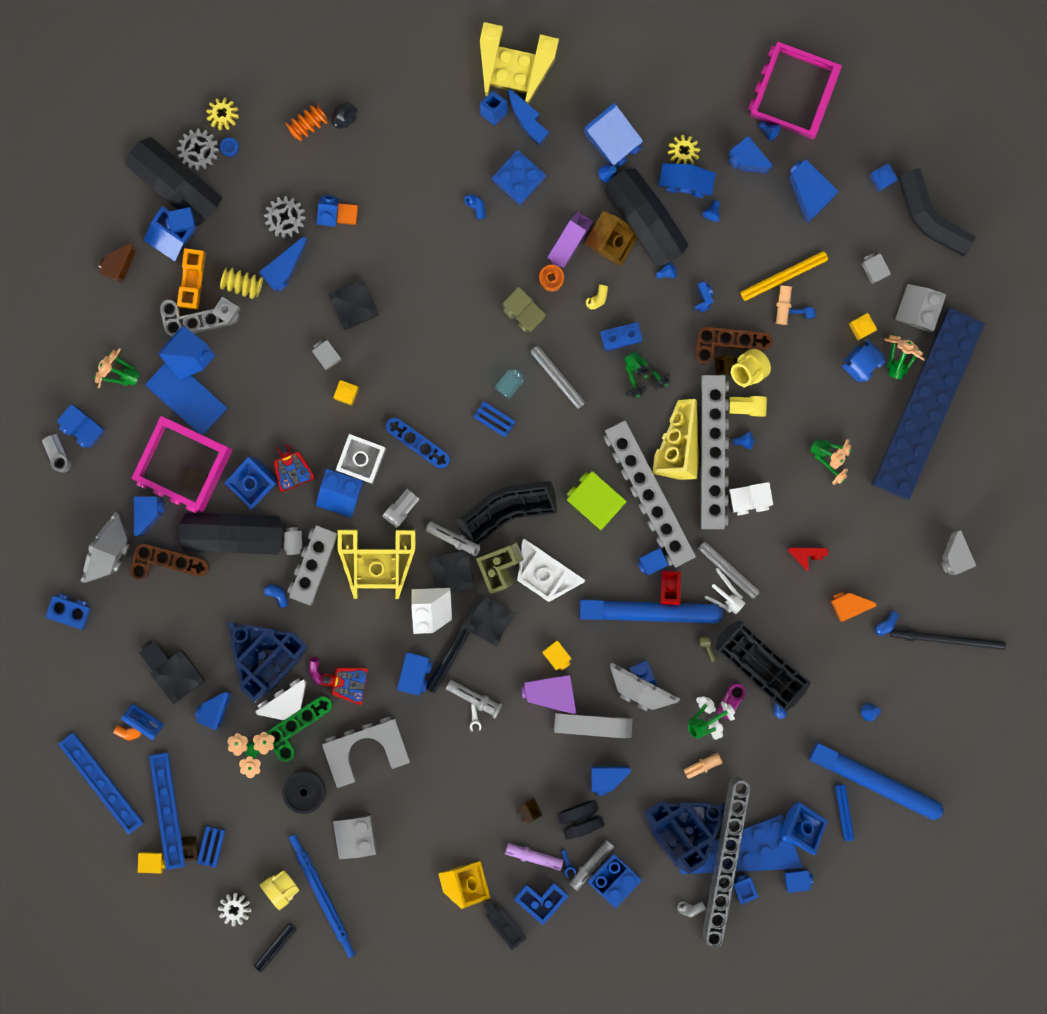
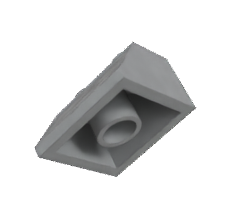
M907 284L895 321L930 333L933 332L946 294L929 288Z
M962 531L952 532L942 556L944 562L941 565L945 573L957 575L975 567L976 564Z
M371 815L333 821L339 859L359 858L377 854Z

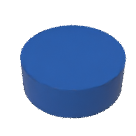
M226 137L220 142V151L227 157H233L239 151V144L234 138Z

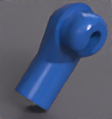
M474 194L467 195L464 198L465 204L475 209L477 219H485L484 201Z
M890 611L887 620L876 625L875 633L878 636H883L894 629L899 614L895 611Z

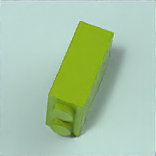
M593 471L590 474L586 472L580 478L581 484L578 488L573 486L566 494L569 497L566 501L601 531L627 501Z

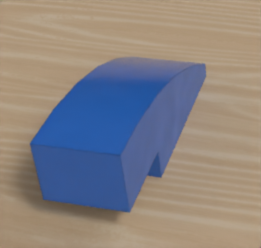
M510 89L508 97L518 122L527 135L540 146L549 136V132L536 121L540 114Z

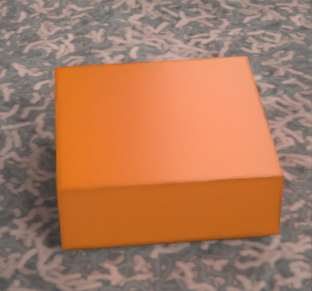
M339 204L337 223L356 225L358 205Z

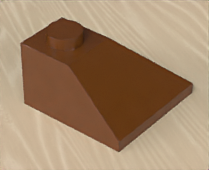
M128 243L107 254L105 259L102 258L98 265L99 273L122 284L138 249Z

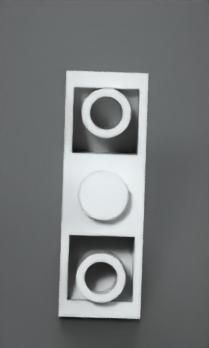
M299 678L289 684L291 686L290 689L287 691L282 689L273 695L275 699L268 702V700H265L259 704V709L255 711L256 714L281 720L287 719L302 709L307 681L305 679L302 681Z

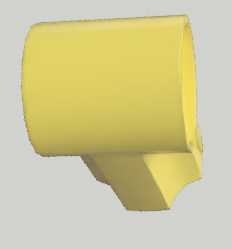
M729 397V414L766 416L767 397Z

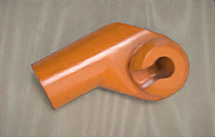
M119 725L116 726L113 732L128 741L136 739L142 734L133 727L125 729Z

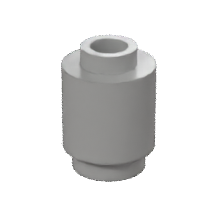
M298 527L286 528V532H283V544L286 555L302 554V531H298Z

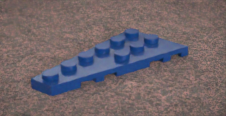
M782 814L743 829L736 872L803 869L794 844L785 843L781 838L780 832L784 823ZM719 838L714 840L705 865L691 874L713 873ZM728 840L726 847L732 846L733 840ZM725 859L722 862V866L728 865L730 859ZM680 869L681 874H688Z

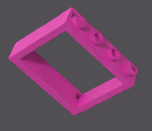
M777 42L776 46H771L768 56L771 57L769 64L765 63L761 73L765 75L763 81H758L755 92L758 93L756 100L752 99L748 108L751 111L750 116L772 125H780L783 129L814 140L842 65ZM779 52L831 71L809 130L758 111Z
M160 416L131 479L137 481L136 485L139 487L154 489L152 493L163 497L164 494L169 496V501L180 505L181 502L186 504V509L194 513L197 510L204 512L233 449ZM166 427L219 452L196 502L143 478Z

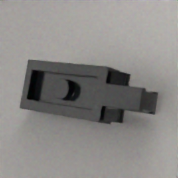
M490 900L483 904L489 912L486 915L489 923L511 950L527 939L504 908L500 905L495 907Z

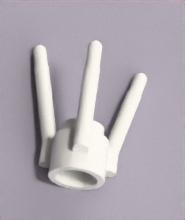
M716 568L717 573L733 594L729 596L713 584L712 587L727 599L725 604L708 596H705V599L713 604H719V607L725 609L728 613L732 611L737 614L745 604L741 600L743 597L735 590L721 570Z

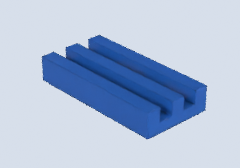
M484 401L473 417L505 438L516 422ZM484 407L508 421L510 425L504 424L484 411ZM480 413L505 428L506 431H501L479 417Z
M133 703L121 718V720L151 740H154L164 726L163 723Z
M206 826L197 864L213 868L217 867L225 830ZM213 831L206 861H204L203 856L209 832ZM218 832L220 833L214 861L212 863L210 862V858L216 834Z

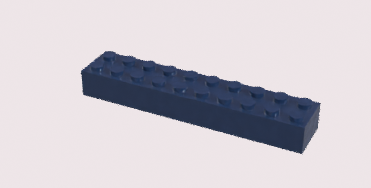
M951 308L946 310L872 482V486L904 500H910L983 330L984 322Z

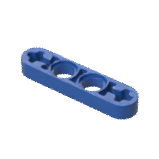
M391 418L387 421L386 429L389 434L435 467L444 469L449 465L450 458L446 452L400 419ZM397 421L399 423L398 427L402 430L404 426L407 428L401 438L398 437L400 432L397 430L391 431V422L396 423ZM409 432L414 433L416 436L413 443L405 441V435ZM427 443L431 446L429 454L421 453L420 447L422 444ZM435 449L438 450L436 454L439 457L446 456V464L441 463L438 465V460L435 457L432 460L429 459Z

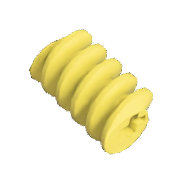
M233 267L229 272L225 268L220 288L224 290L227 286L229 292L235 288V294H239L242 290V296L246 297L249 293L250 299H253L256 295L258 297L263 277L256 281V275L249 279L248 272L241 276V270L234 274Z

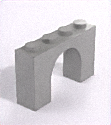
M389 716L381 719L378 725L373 726L372 723L361 726L362 730L358 732L352 729L344 732V736L338 739L336 735L325 739L326 743H323L322 746L337 788L356 782L349 760V752L352 745L360 739L372 738L380 742L386 751L392 769L411 762L396 718L391 720Z

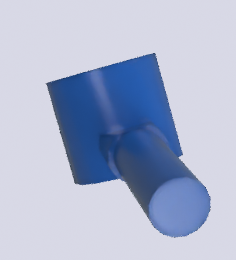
M812 307L789 309V314L805 313L806 319L816 317L815 310Z
M566 850L561 851L565 862V876L568 878L567 870L572 869L574 875H576L575 867L569 862Z

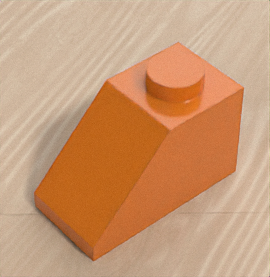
M844 591L834 595V599L830 601L840 622L877 606L873 601L851 593L845 594Z

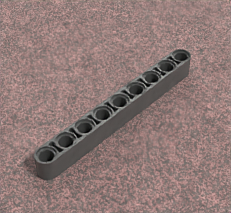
M734 777L729 782L703 926V940L712 948L719 947L723 942L748 805L750 786L741 777ZM739 783H743V788L740 791H736V786ZM740 802L739 808L732 810L733 804ZM732 821H737L736 826L730 829L729 824ZM733 840L732 846L726 847V842ZM729 858V864L722 866V862ZM726 877V882L719 885V880ZM723 896L722 902L715 903L717 897ZM715 915H720L718 921L712 922ZM711 934L717 935L714 940L709 941Z

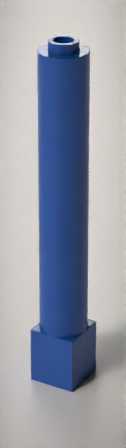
M580 600V619L718 623L719 620H722L723 609L719 608V604L680 603V605L661 604L660 602Z
M817 742L808 760L933 821L936 818L940 819L944 811L942 803Z

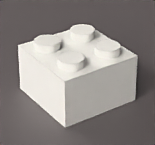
M349 434L336 471L373 484L386 448Z

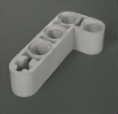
M166 300L160 306L164 329L172 337L175 333H171L169 327L173 323H177L179 329L181 326H185L192 333L229 325L225 321L221 322V319L217 316L214 324L207 323V317L214 315L212 313L214 309L181 316L179 307L172 300ZM169 304L175 307L172 314H166L165 308ZM239 313L237 314L231 325L238 322L240 318ZM191 319H196L198 322L197 326L193 329L189 328L188 322Z
M555 713L554 733L632 738L633 718Z

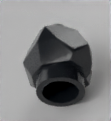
M349 102L336 107L332 115L333 126L340 129L347 128L357 119L355 115L358 112L357 108Z

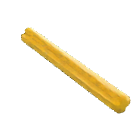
M822 251L741 291L740 295L744 301H747L826 262L828 256L825 251Z

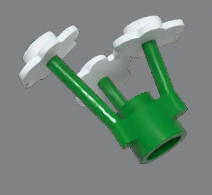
M705 696L697 697L696 701L699 703L700 710L688 721L690 725L687 728L690 735L700 739L704 735L711 733L715 740L722 738L723 726L718 720L725 715L731 721L735 720L733 716L735 714L734 708L730 704L727 705L725 702H721L722 713L707 722L703 719L699 720L698 718L703 711L711 714L715 712L716 708L710 698Z

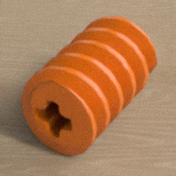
M317 102V108L312 105L310 106L311 112L303 111L304 117L298 114V121L292 118V125L285 122L293 137L299 141L303 140L301 134L306 137L309 136L308 130L314 133V126L322 128L321 121L328 124L327 117Z

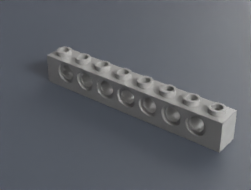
M725 375L701 376L700 529L724 530L725 526H728V514H725V506H728V495H725V487H728V476H725V468H728L729 458L725 457V449L729 447V438L725 437V430L729 429V418H725V411L729 410V399H725V391H729V380H725ZM712 390H717L720 393L719 400L711 399L710 392ZM712 409H717L720 412L719 419L714 420L710 417ZM713 428L720 431V437L717 439H713L710 436V430ZM716 447L719 449L720 455L718 458L711 457V448ZM711 467L719 468L720 474L718 477L710 475ZM711 486H717L720 489L718 496L710 494L709 489ZM711 505L719 507L720 512L717 516L710 514L709 508Z
M626 421L605 430L606 435L603 438L608 447L612 446L614 450L612 456L616 463H621L623 467L621 473L625 481L629 479L632 485L629 488L634 498L638 496L641 502L638 506L642 514L648 515L650 520L647 523L652 532L656 531L658 535L656 541L661 549L665 548L667 552L665 558L669 566L673 565L676 568L695 558L696 556ZM625 439L627 447L619 449L616 445L617 440ZM627 456L635 457L636 464L634 466H628L625 463ZM636 473H642L645 476L643 483L635 482L634 475ZM645 490L653 492L654 497L652 500L648 501L643 498ZM654 507L662 509L661 517L656 518L652 515ZM663 524L671 526V532L668 535H664L661 532ZM672 541H677L680 544V549L677 552L670 550L669 545Z

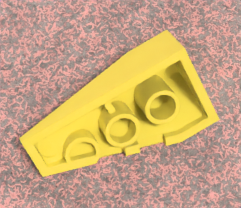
M678 400L669 420L670 426L667 433L663 434L661 447L655 453L652 473L678 480L697 479L699 465L697 400Z

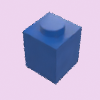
M492 91L480 102L481 116L495 126L507 114V101Z
M889 163L869 175L878 192L891 186L898 180Z
M190 207L167 212L168 218H165L166 225L173 233L196 228L193 211Z
M660 548L640 557V562L637 563L642 574L646 572L647 576L668 566Z
M807 869L784 872L786 891L788 893L811 890L810 885H814L812 873L809 874Z

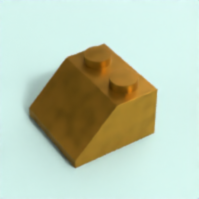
M602 211L584 244L599 255L622 266L638 237L633 229L619 217Z

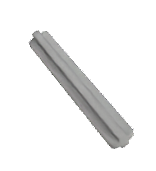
M535 346L531 350L534 358L577 409L585 404L582 397L541 348Z
M703 542L698 547L709 560L751 598L754 599L759 594V590L708 543Z

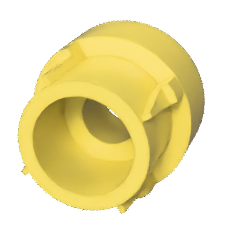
M749 349L739 356L737 363L732 366L730 373L734 381L745 388L748 385L759 383L770 374L771 365L763 352L758 349Z
M285 870L276 876L273 875L260 884L264 893L279 911L289 904V901L293 899L292 897L299 892V888Z

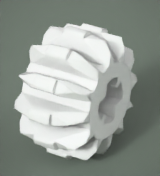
M234 893L232 899L231 895L227 894V901L224 899L220 901L224 906H219L218 910L224 911V913L220 914L219 917H227L224 921L225 924L232 920L231 924L235 926L237 920L241 925L243 924L242 918L246 920L249 918L246 913L251 912V908H245V906L249 905L250 902H242L245 898L244 895L238 899V893ZM231 905L239 907L238 914L230 911Z

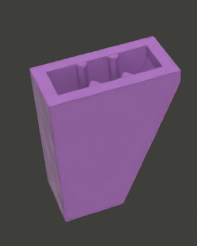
M577 212L572 217L547 257L553 265L563 268L566 266L592 226L593 220L580 212Z
M570 675L524 682L525 686L521 687L523 698H527V702L571 714L576 713Z

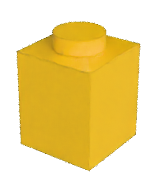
M868 313L849 323L858 341L877 330Z
M340 380L333 398L353 406L359 387Z
M555 641L542 652L556 670L560 668L562 671L570 665L569 660H571V657L558 641Z
M163 852L138 853V873H162L163 869H166Z

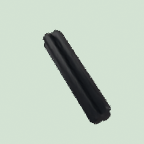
M289 923L255 963L254 968L257 971L262 972L297 929L293 924Z

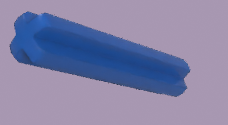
M840 784L835 786L843 837L845 841H852L855 838L846 786Z

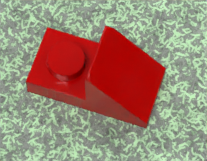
M788 548V553L805 571H808L809 556H811V560H823V556H828V548Z
M662 571L660 603L680 605L681 572Z

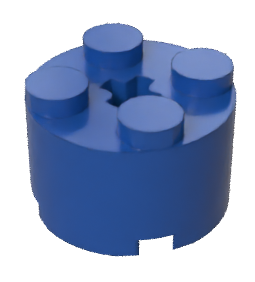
M869 339L863 341L865 343L863 347L858 345L844 360L847 364L841 365L857 382H867L873 375L871 372L876 367L880 368L886 362L885 355Z

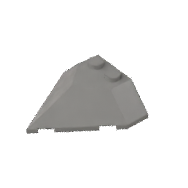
M114 512L110 521H107L94 542L89 545V553L87 554L83 569L84 574L81 578L82 582L88 583L111 575L120 568L122 562L119 560L122 554L125 555L130 547V544H128L130 539L120 513Z
M611 662L610 668L617 691L621 693L620 698L628 702L632 699L638 703L637 707L645 711L648 708L654 710L679 702L680 698Z

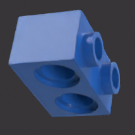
M638 322L600 332L605 352L639 344L643 341Z
M61 593L58 596H52L45 618L85 630L92 609L87 606L88 603L78 599L77 602L69 600L70 596ZM59 602L65 606V610L62 613L56 611V605ZM77 608L83 611L81 619H76L74 616V611Z

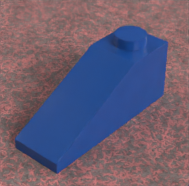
M304 236L259 272L274 291H282L289 285L287 282L291 279L308 242Z

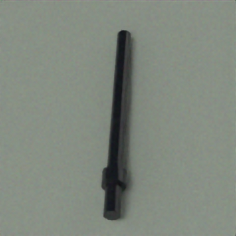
M910 629L906 631L892 630L890 633V637L904 638L906 641L922 640L1002 650L1006 648V642L919 633Z

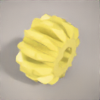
M216 98V105L213 103L209 104L213 110H206L210 114L207 120L213 121L211 123L213 128L218 125V130L221 131L223 125H225V128L229 130V123L233 126L236 125L232 119L239 118L237 114H234L238 111V108L233 107V101L227 104V98H223L222 103ZM219 112H225L226 117H220Z
M681 135V141L675 137L673 139L675 144H669V147L674 150L667 152L668 155H674L670 158V161L673 162L677 159L676 164H680V162L687 164L688 161L689 164L694 165L693 159L698 160L699 158L695 153L700 152V148H694L698 142L690 143L692 140L691 136L688 137L687 141L684 135ZM681 147H682L683 149H686V148H687V149H688V151H687V154H688V155H685L684 153H683V154H680V151H681L680 148H681Z

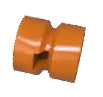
M548 265L541 270L539 283L545 291L555 292L563 285L564 274L558 266Z

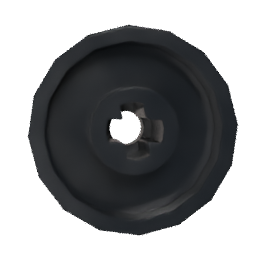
M298 771L285 782L282 791L283 800L287 807L295 813H312L325 800V782L320 775L313 771ZM302 789L307 790L308 793L306 796L301 795L300 791H302Z
M590 800L557 813L559 823L567 824L572 822V824L564 827L562 830L566 840L590 834L605 826L602 816L595 815L589 817L599 810L596 800Z

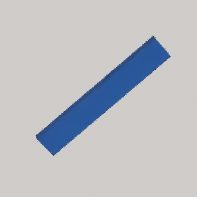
M74 732L58 743L128 835L144 823Z
M169 753L149 755L166 870L186 867Z

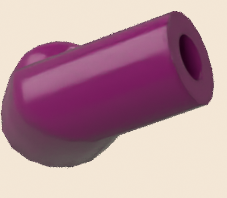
M311 657L309 660V674L316 684L321 685L323 673L320 674L318 670L319 659Z

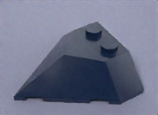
M227 622L235 665L240 680V689L255 703L272 691L296 666L308 646L295 633Z
M659 802L645 811L644 814L654 838L674 865L691 874L706 863L723 820L725 803L713 805L710 803L679 802V804H668V802Z

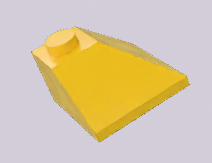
M481 861L452 868L438 874L443 892L461 909L490 899Z

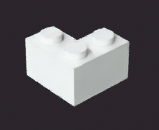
M769 482L729 490L732 513L737 512L738 516L749 514L748 510L756 509V512L767 511L769 506L773 505Z

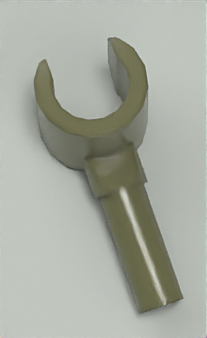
M699 637L700 648L706 647L711 662L715 661L709 637Z

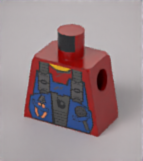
M288 444L277 448L281 459L274 461L280 492L316 479L299 451L292 454Z
M335 667L334 675L323 673L321 685L332 686L330 694L362 705L368 669L364 667Z

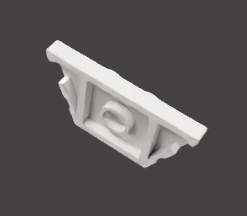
M524 539L522 541L521 554L524 560L519 563L517 581L550 602L584 583L585 580L548 554Z

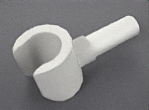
M471 704L472 721L470 723V730L473 732L472 725L476 723L479 725L480 731L481 722L478 720L476 705Z

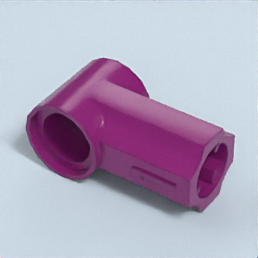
M739 682L732 683L721 702H725L727 705L730 704L734 711H736L746 695L744 686ZM740 687L742 694L737 697L733 696L732 689ZM721 703L715 711L718 715L723 712ZM725 715V716L723 717V718H725V719H727V720L730 721V719L728 718L727 715Z

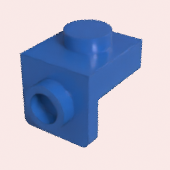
M332 195L320 197L317 225L336 227L339 198H335Z
M705 281L697 284L703 303L694 307L695 311L700 310V312L711 309L710 305L714 303L711 296L714 295L710 284L706 285Z
M647 661L629 668L632 674L657 686Z
M743 874L734 878L733 887L741 905L759 898L750 875L746 876Z

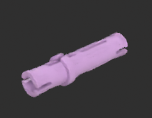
M509 842L505 851V855L517 857L523 862L526 860L558 871L561 870L564 860L533 851L527 846L524 848Z

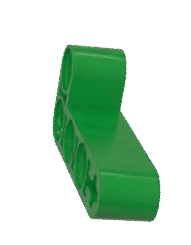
M319 697L267 732V735H271L273 731H277L281 735L278 742L274 741L272 743L274 745L273 751L281 761H290L295 756V748L288 738L332 709L333 702L330 697ZM320 700L328 701V709H320L318 711L320 715L317 716V712L312 705L314 704L316 708L321 705ZM305 710H310L313 714V718L310 721L303 718ZM288 721L296 723L297 728L295 731L287 729ZM284 747L291 750V756L288 758L283 757L281 754V750Z

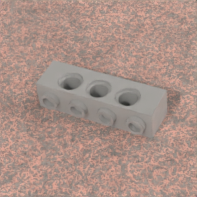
M316 526L315 529L311 528L308 539H310L309 546H305L302 551L301 557L304 559L301 565H297L294 575H297L296 580L290 583L287 593H290L289 598L312 606L337 541L338 533ZM318 541L324 544V550L320 553L314 550V544ZM311 559L317 562V568L313 571L307 567V563ZM304 577L309 578L311 582L310 586L306 589L300 585V581Z

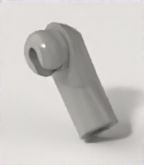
M681 901L677 905V910L682 915L694 917L705 911L706 907L702 901L695 905Z

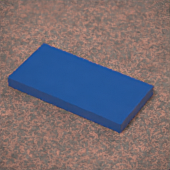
M166 363L145 384L201 435H204L228 409L192 375L180 380L177 379Z

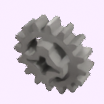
M197 128L196 133L189 130L190 135L183 134L185 140L178 141L182 145V147H177V150L182 152L178 157L180 159L184 158L182 161L184 165L189 163V169L195 166L196 170L199 171L200 166H202L206 170L207 164L213 166L212 159H218L214 155L219 152V149L214 147L218 145V142L212 141L214 139L212 134L207 136V130L203 134L199 128ZM198 137L204 138L208 142H201L198 140ZM191 140L189 148L186 149L188 142ZM196 146L202 148L200 149L201 153L197 154V152L195 151ZM208 151H210V154H209L208 158L206 159V158H205L206 153H207ZM189 157H195L199 162L191 161Z
M287 196L284 197V201H281L279 197H277V203L271 201L272 207H266L269 214L264 215L265 218L269 219L265 222V225H271L269 231L273 232L275 230L276 237L281 233L284 239L286 234H289L292 238L294 231L299 234L298 227L304 228L301 221L306 220V217L301 216V214L305 213V210H299L301 203L299 202L295 205V199L292 198L291 201H288ZM286 205L283 209H277L279 206ZM293 209L297 211L298 219L293 217ZM288 213L289 220L285 219L282 222L281 215ZM272 216L277 218V226L274 225ZM286 226H293L290 229L284 230Z

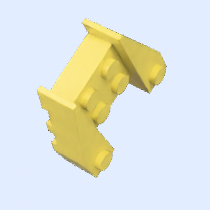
M484 22L480 37L485 96L489 95L490 86L506 90L511 89L515 92L527 94L525 102L529 104L555 61L559 39L540 35L536 54L500 47L503 26Z
M339 529L338 552L354 599L358 598V588H396V599H399L416 549V530H396V549H358V529Z

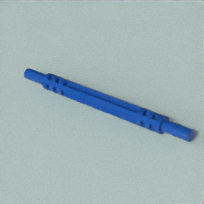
M296 834L290 836L289 839L297 853L295 856L338 942L341 941L349 958L356 955L347 938L349 936L306 850H303Z

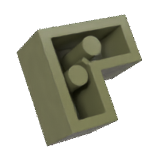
M519 287L503 303V312L510 319L514 317L519 322L517 324L518 327L524 332L528 330L531 333L546 318V314Z
M517 542L476 558L489 593L501 591L514 584L507 567L516 565L524 560Z

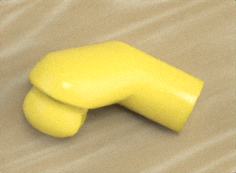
M599 285L597 295L586 300V306L589 309H597L605 304L608 286Z

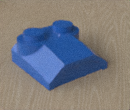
M249 456L224 484L252 510L278 482L274 474L258 459Z
M795 803L787 812L780 832L781 838L785 843H793L805 851L816 855L828 820L802 803Z

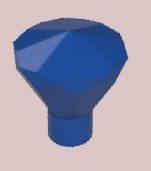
M762 121L759 128L765 132L767 139L771 142L779 135L781 126L767 124Z
M602 165L598 171L599 178L603 182L609 183L611 178L616 176V167Z
M714 200L712 205L703 211V217L709 221L718 222L720 219L718 210L720 202Z
M672 262L665 264L660 271L656 272L657 278H677L676 267Z
M747 432L741 437L733 438L734 445H741L747 449L753 448L755 440L752 432Z
M866 703L861 709V715L866 721L875 720L877 715L881 713V710L872 703Z

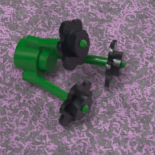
M633 352L625 358L627 363L625 369L633 386V389L627 392V397L639 398L642 396L643 392L647 391L646 386L637 387L636 382L647 380L652 374L659 380L655 385V390L668 386L669 378L671 377L670 373L661 377L646 362L644 357L639 356L638 352Z

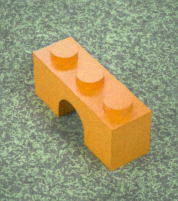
M184 248L183 278L181 287L179 286L177 301L179 308L199 310L206 257L204 251Z

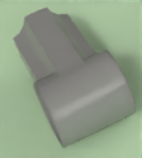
M58 434L50 435L43 439L42 443L51 461V467L61 473L69 471L71 460L67 457ZM63 458L65 465L62 468H58L57 462Z
M406 489L395 504L393 503L386 510L382 517L397 529L420 499Z

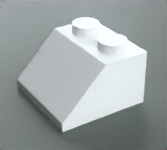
M450 588L412 589L414 634L434 633L452 620Z

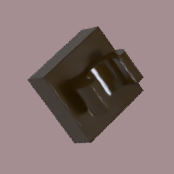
M732 355L715 357L716 375H731L733 362H736L737 359L732 358Z
M535 798L522 804L517 809V813L523 812L525 816L521 820L522 822L527 821L531 823L543 816Z

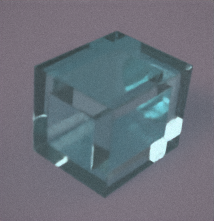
M508 369L496 384L495 389L510 400L524 383L521 379L523 375L515 369L513 371Z

